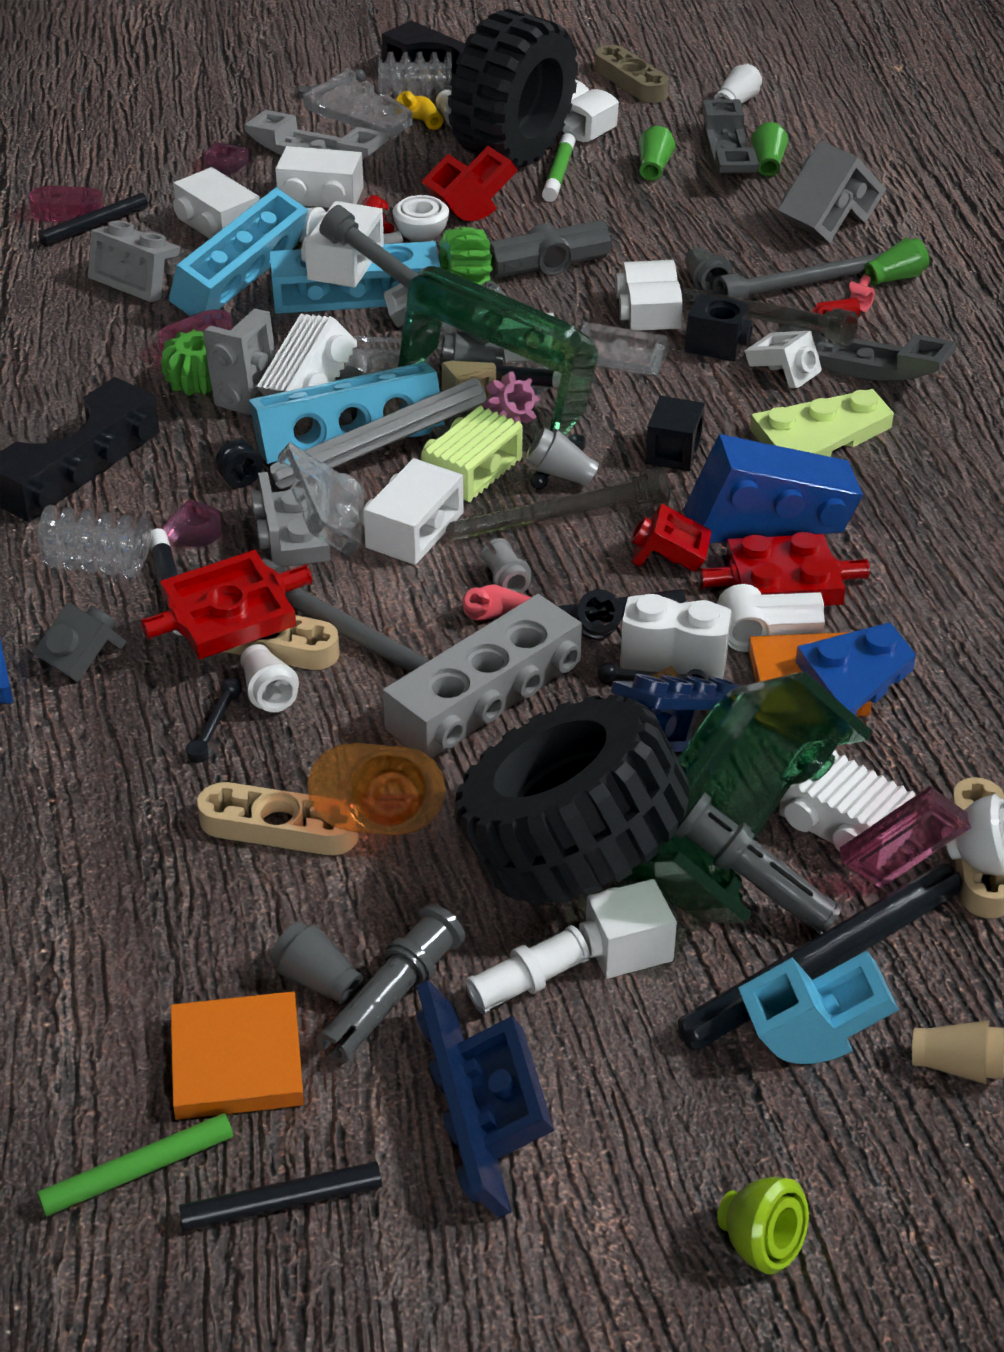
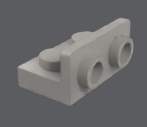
M111 221L109 226L91 230L88 278L148 302L160 300L162 298L165 259L179 256L180 246L165 241V236L161 234L137 231L134 229V225L129 222Z
M255 308L232 330L209 326L203 331L215 405L251 415L248 399L264 396L257 389V385L276 355L270 312Z
M268 472L258 473L260 490L251 491V499L260 549L269 548L271 561L281 567L331 561L330 544L317 487L305 489L291 488L286 491L272 492Z

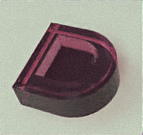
M214 142L204 153L205 169L212 167L224 175L237 173L249 162V151L244 147Z
M188 499L163 525V530L166 531L169 541L189 547L206 546L215 542L222 534L220 513L212 506Z

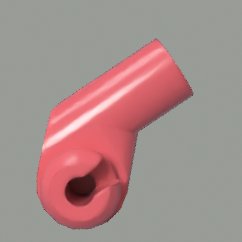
M493 584L469 589L463 596L462 604L464 612L469 618L483 622L501 617L531 597Z

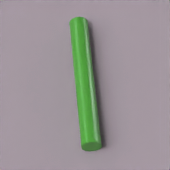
M222 1113L37 1191L45 1217H48L233 1138V1131L225 1113Z

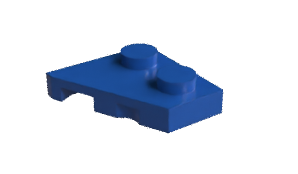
M889 622L797 646L795 662L841 726L845 727L851 725L856 720L857 710L866 702L876 703L887 693L890 685L899 683L913 671L916 654L892 623Z

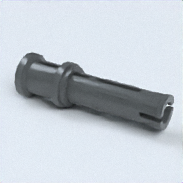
M704 792L686 813L683 821H680L675 836L679 839L686 836L713 857V865L721 870L723 868L727 871L731 868L739 875H742L774 902L801 920L816 935L819 936L827 931L841 912L842 906L827 895H824L784 862L765 850L763 846L753 840L755 834L751 832L752 828L746 823L737 825L710 804L712 797Z
M425 904L418 912V922L403 938H394L386 948V962L330 1024L316 1036V1041L322 1051L331 1043H337L343 1036L342 1040L327 1055L338 1063L346 1064L357 1048L402 999L412 986H417L426 980L430 981L435 974L434 965L449 949H458L464 942L465 931L461 923L447 909L437 904Z

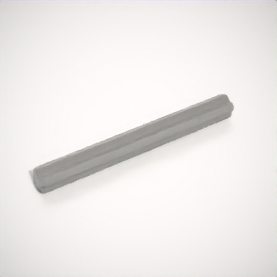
M472 378L292 455L270 466L272 479L279 490H285L484 404L486 401L484 388L477 378Z

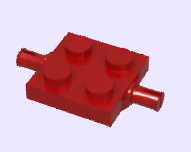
M800 532L793 536L765 537L762 535H750L745 538L727 539L726 556L729 567L700 568L699 575L701 589L748 584L758 588L762 595L821 592L824 606L844 605L845 586L842 580L869 579L870 565L867 558L839 561L838 558L836 559L831 554L824 534Z
M252 550L161 580L162 596L169 610L140 619L141 627L147 640L177 630L188 639L200 660L297 626L295 610L286 598L285 593L312 585L313 578L307 564H302V566L281 573L275 572V570L264 564L256 550Z

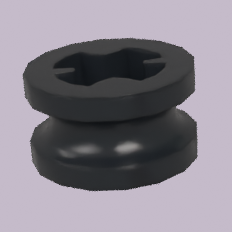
M244 440L228 442L221 447L215 458L216 469L228 485L234 488H243L255 482L258 478V473H261L263 468L259 455Z
M594 589L587 592L580 599L574 612V618L582 623V635L592 640H602L609 637L616 630L623 616L622 605L619 599L613 593L604 589ZM592 604L597 610L605 607L609 611L605 621L609 622V624L604 625L600 620L591 623L587 619L591 608L587 606Z

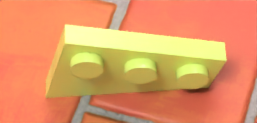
M874 389L857 390L850 394L826 399L819 398L812 402L788 407H775L768 411L751 414L750 430L761 443L831 457L832 451L843 445L855 447L892 428L894 413Z

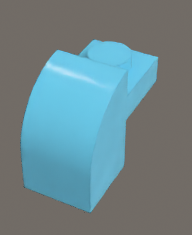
M867 950L814 980L806 974L792 957L738 987L758 1037L777 1057L796 1064L825 1062L852 1052L853 1049L848 1041L850 1036L899 1010L876 961Z

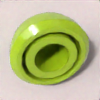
M778 1176L765 1177L747 1184L739 1192L735 1190L727 1192L719 1204L717 1220L719 1227L728 1232L731 1244L746 1263L758 1271L773 1275L781 1272L791 1264L800 1252L808 1229L809 1209L804 1191L797 1181Z

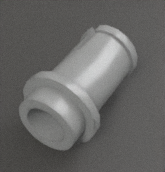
M502 538L491 540L490 543L497 553L493 555L489 547L485 545L481 552V558L493 573V583L522 594L528 589L531 582V569L529 565L522 559L517 558L507 540Z

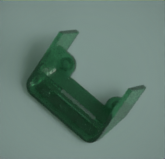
M425 267L411 280L408 288L398 367L424 362L438 347L441 323H447L561 373L550 431L558 429L566 436L586 411L598 357L597 348L593 340L561 319L440 267Z
M805 671L737 687L728 692L714 706L677 758L685 772L690 787L686 813L705 792L712 797L710 804L737 825L746 823L752 828L751 832L755 834L754 840L791 785L800 784L807 780L812 782L818 781L834 764L835 756L832 753L838 745L867 741L873 731ZM674 835L669 842H663L658 847V854L647 863L641 862L631 869L632 874L626 877L634 883L655 879L667 902L703 922H746L752 913L740 903L743 896L742 892L739 891L742 885V877L731 868L727 871L723 868L721 870L713 865V857L686 836L679 839Z

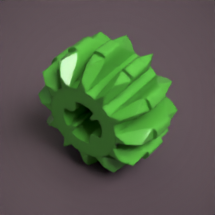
M456 227L455 229L446 230L439 243L440 252L438 256L441 267V280L446 285L450 295L456 298L483 296L490 284V272L493 270L491 267L493 255L490 254V241L485 232L473 227Z
M194 328L189 333L177 332L175 338L166 340L161 359L162 373L165 374V381L170 383L173 391L184 390L186 396L194 393H201L205 396L206 392L212 391L203 331H196Z

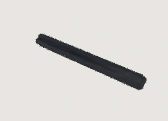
M941 863L693 1009L678 1020L679 1028L677 1033L680 1040L684 1041L690 1050L697 1051L751 1019L738 987L792 957L806 974L814 980L960 892L959 884L962 883L960 873L954 871L948 863Z

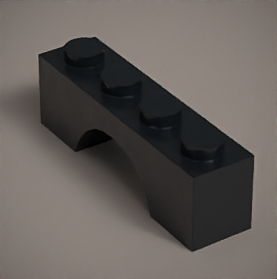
M411 20L382 33L383 67L406 78L433 75L451 79L458 66L456 61L459 53H463L466 45L461 41Z
M113 377L83 397L87 423L76 433L47 443L16 441L0 451V508L27 522H31L160 433L155 395L117 377Z

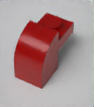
M487 146L469 166L447 154L421 183L430 196L444 202L448 206L449 211L465 221H478L489 216L497 209L491 198L518 170L510 159Z

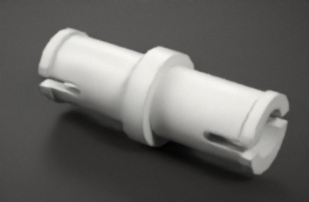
M570 925L564 931L530 948L526 945H521L511 950V957L475 976L467 977V982H465L466 988L478 1011L486 1014L490 1012V1009L525 991L535 994L543 990L546 986L545 981L580 963L589 961V949L579 930L575 926Z

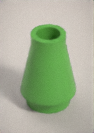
M774 122L761 124L751 137V145L755 149L759 163L758 172L765 177H772L779 173L789 142L786 131L781 125Z
M652 126L643 132L638 140L640 174L644 179L650 181L661 177L664 167L676 148L673 135L667 128Z
M903 238L874 260L865 263V275L870 276V284L873 286L890 281L919 277L922 271L929 266V255L920 239L914 238L910 240L909 238Z

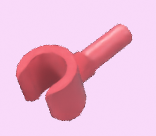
M863 275L859 283L852 281L849 284L850 298L858 299L860 311L864 313L871 307L875 295V290L868 287L871 281L869 275Z

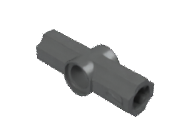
M603 220L557 229L548 223H541L531 228L526 235L490 241V254L493 255L491 258L493 270L490 272V275L496 279L542 270L547 275H558L568 269L570 264L607 257V254L611 253L612 243L608 226Z

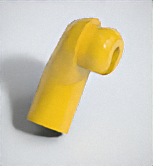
M403 91L397 96L396 105L404 117L422 120L431 130H437L442 126L443 116L429 98L414 96L411 91Z

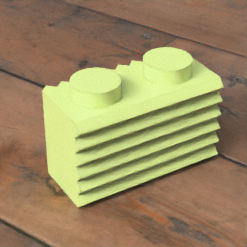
M480 405L464 418H456L450 429L437 440L430 439L423 447L421 461L463 474V500L471 503L473 497L477 498L484 488L488 489L489 484H493L495 479L498 480L500 475H504L506 470L509 471L511 465L515 466L516 461L520 462L522 457L523 426L519 420L514 422L512 418L507 419L504 414L499 416L497 411L492 413L489 408L484 410L482 405Z

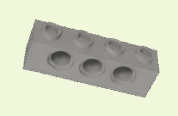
M536 594L384 688L385 730L428 762L444 750L456 746L464 737L484 724L496 720L501 713L524 698L531 697L539 688L562 673L571 671L581 661L582 623L540 594Z

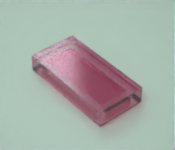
M929 786L841 846L842 862L879 888H882L969 830L971 825L968 813Z

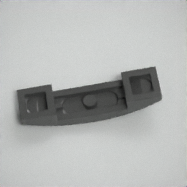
M740 99L703 100L705 138L713 171L716 174L758 173L759 163L755 149L748 147L743 130L744 112Z
M797 312L777 331H811L821 367L856 378L882 381L912 379L938 371L954 353L957 341L915 334L904 347L845 337L835 335V319Z

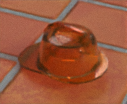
M363 743L337 745L324 752L314 763L307 782L311 804L318 816L330 825L350 832L383 835L415 833L431 824L441 811L446 794L444 776L436 762L420 750L401 746Z

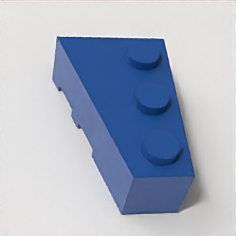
M719 434L683 510L686 517L712 530L709 543L727 542V539L745 538L750 535L775 537L793 536L800 532L812 534L842 533L863 497V493L848 460Z

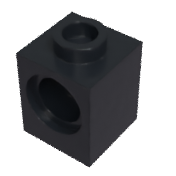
M698 294L687 317L685 352L735 362L741 347H748L752 337L753 321L747 320L749 303Z
M660 395L647 426L645 464L684 471L691 470L702 441L705 403Z

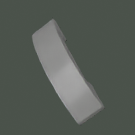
M264 110L244 124L245 132L264 147L281 156L286 146L362 152V159H364L389 141V133L360 127H356L343 138L299 130L297 128L296 115Z

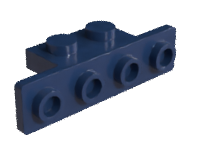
M636 674L634 682L613 681L611 693L627 699L631 698L645 705L655 714L674 752H685L688 750L699 710H751L754 701L752 698L737 694L740 685L711 676L708 677V680L685 676L683 680L669 675H661L660 679L648 675Z
M426 980L417 985L422 1009L416 1012V1016L424 1036L432 1044L435 1058L429 1061L430 1070L437 1086L445 1094L449 1110L443 1112L444 1124L451 1139L459 1147L463 1164L457 1167L458 1178L464 1192L473 1203L481 1201L493 1214L501 1218L511 1213L512 1210L497 1159L554 1131L523 1027L511 1016L464 1040L454 1006L429 980Z

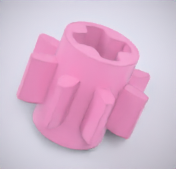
M509 372L502 376L501 382L493 380L485 386L491 395L482 404V407L489 408L492 413L497 411L499 416L504 414L507 419L512 418L514 422L519 420L520 423L527 424L536 419V415L531 409L536 402L541 400V397L535 395L533 388L530 386L532 382L530 378L525 381L516 380L514 373Z

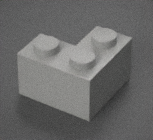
M820 140L814 151L807 156L803 169L793 186L784 194L778 211L793 226L830 243L847 215L866 223L886 188L858 157Z

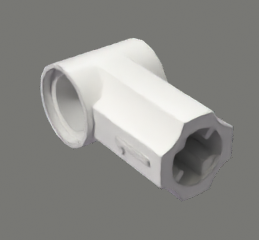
M739 584L726 589L719 596L717 602L719 605L732 610L728 645L737 651L749 652L750 636L818 634L824 631V602L821 592L762 595L758 588L752 585Z

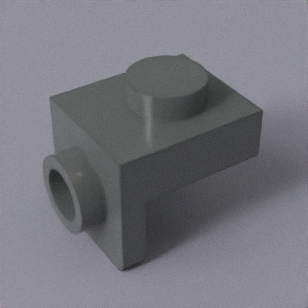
M67 602L33 651V654L71 679L79 682L106 641L120 650L127 641L112 630L117 622L98 608L91 605L87 612H84Z

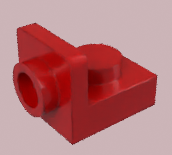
M661 503L650 519L643 516L635 527L630 542L635 544L631 563L641 567L654 550L664 555L669 561L680 564L696 573L706 560L712 530Z

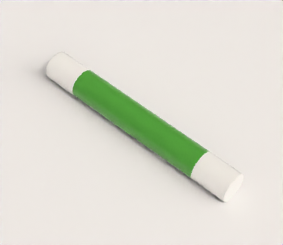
M570 133L563 134L542 192V197L548 202L555 201L558 196L575 145V137Z

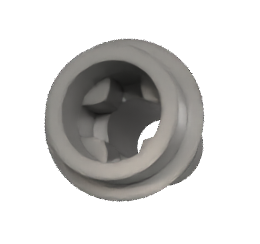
M545 427L538 432L526 455V461L534 464V470L576 482L584 487H587L599 466L597 461L587 456L558 429L550 431Z

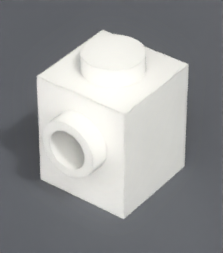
M655 879L619 888H609L600 893L587 896L586 921L579 924V932L588 946L590 953L588 958L596 957L606 979L672 962L674 959L677 921Z

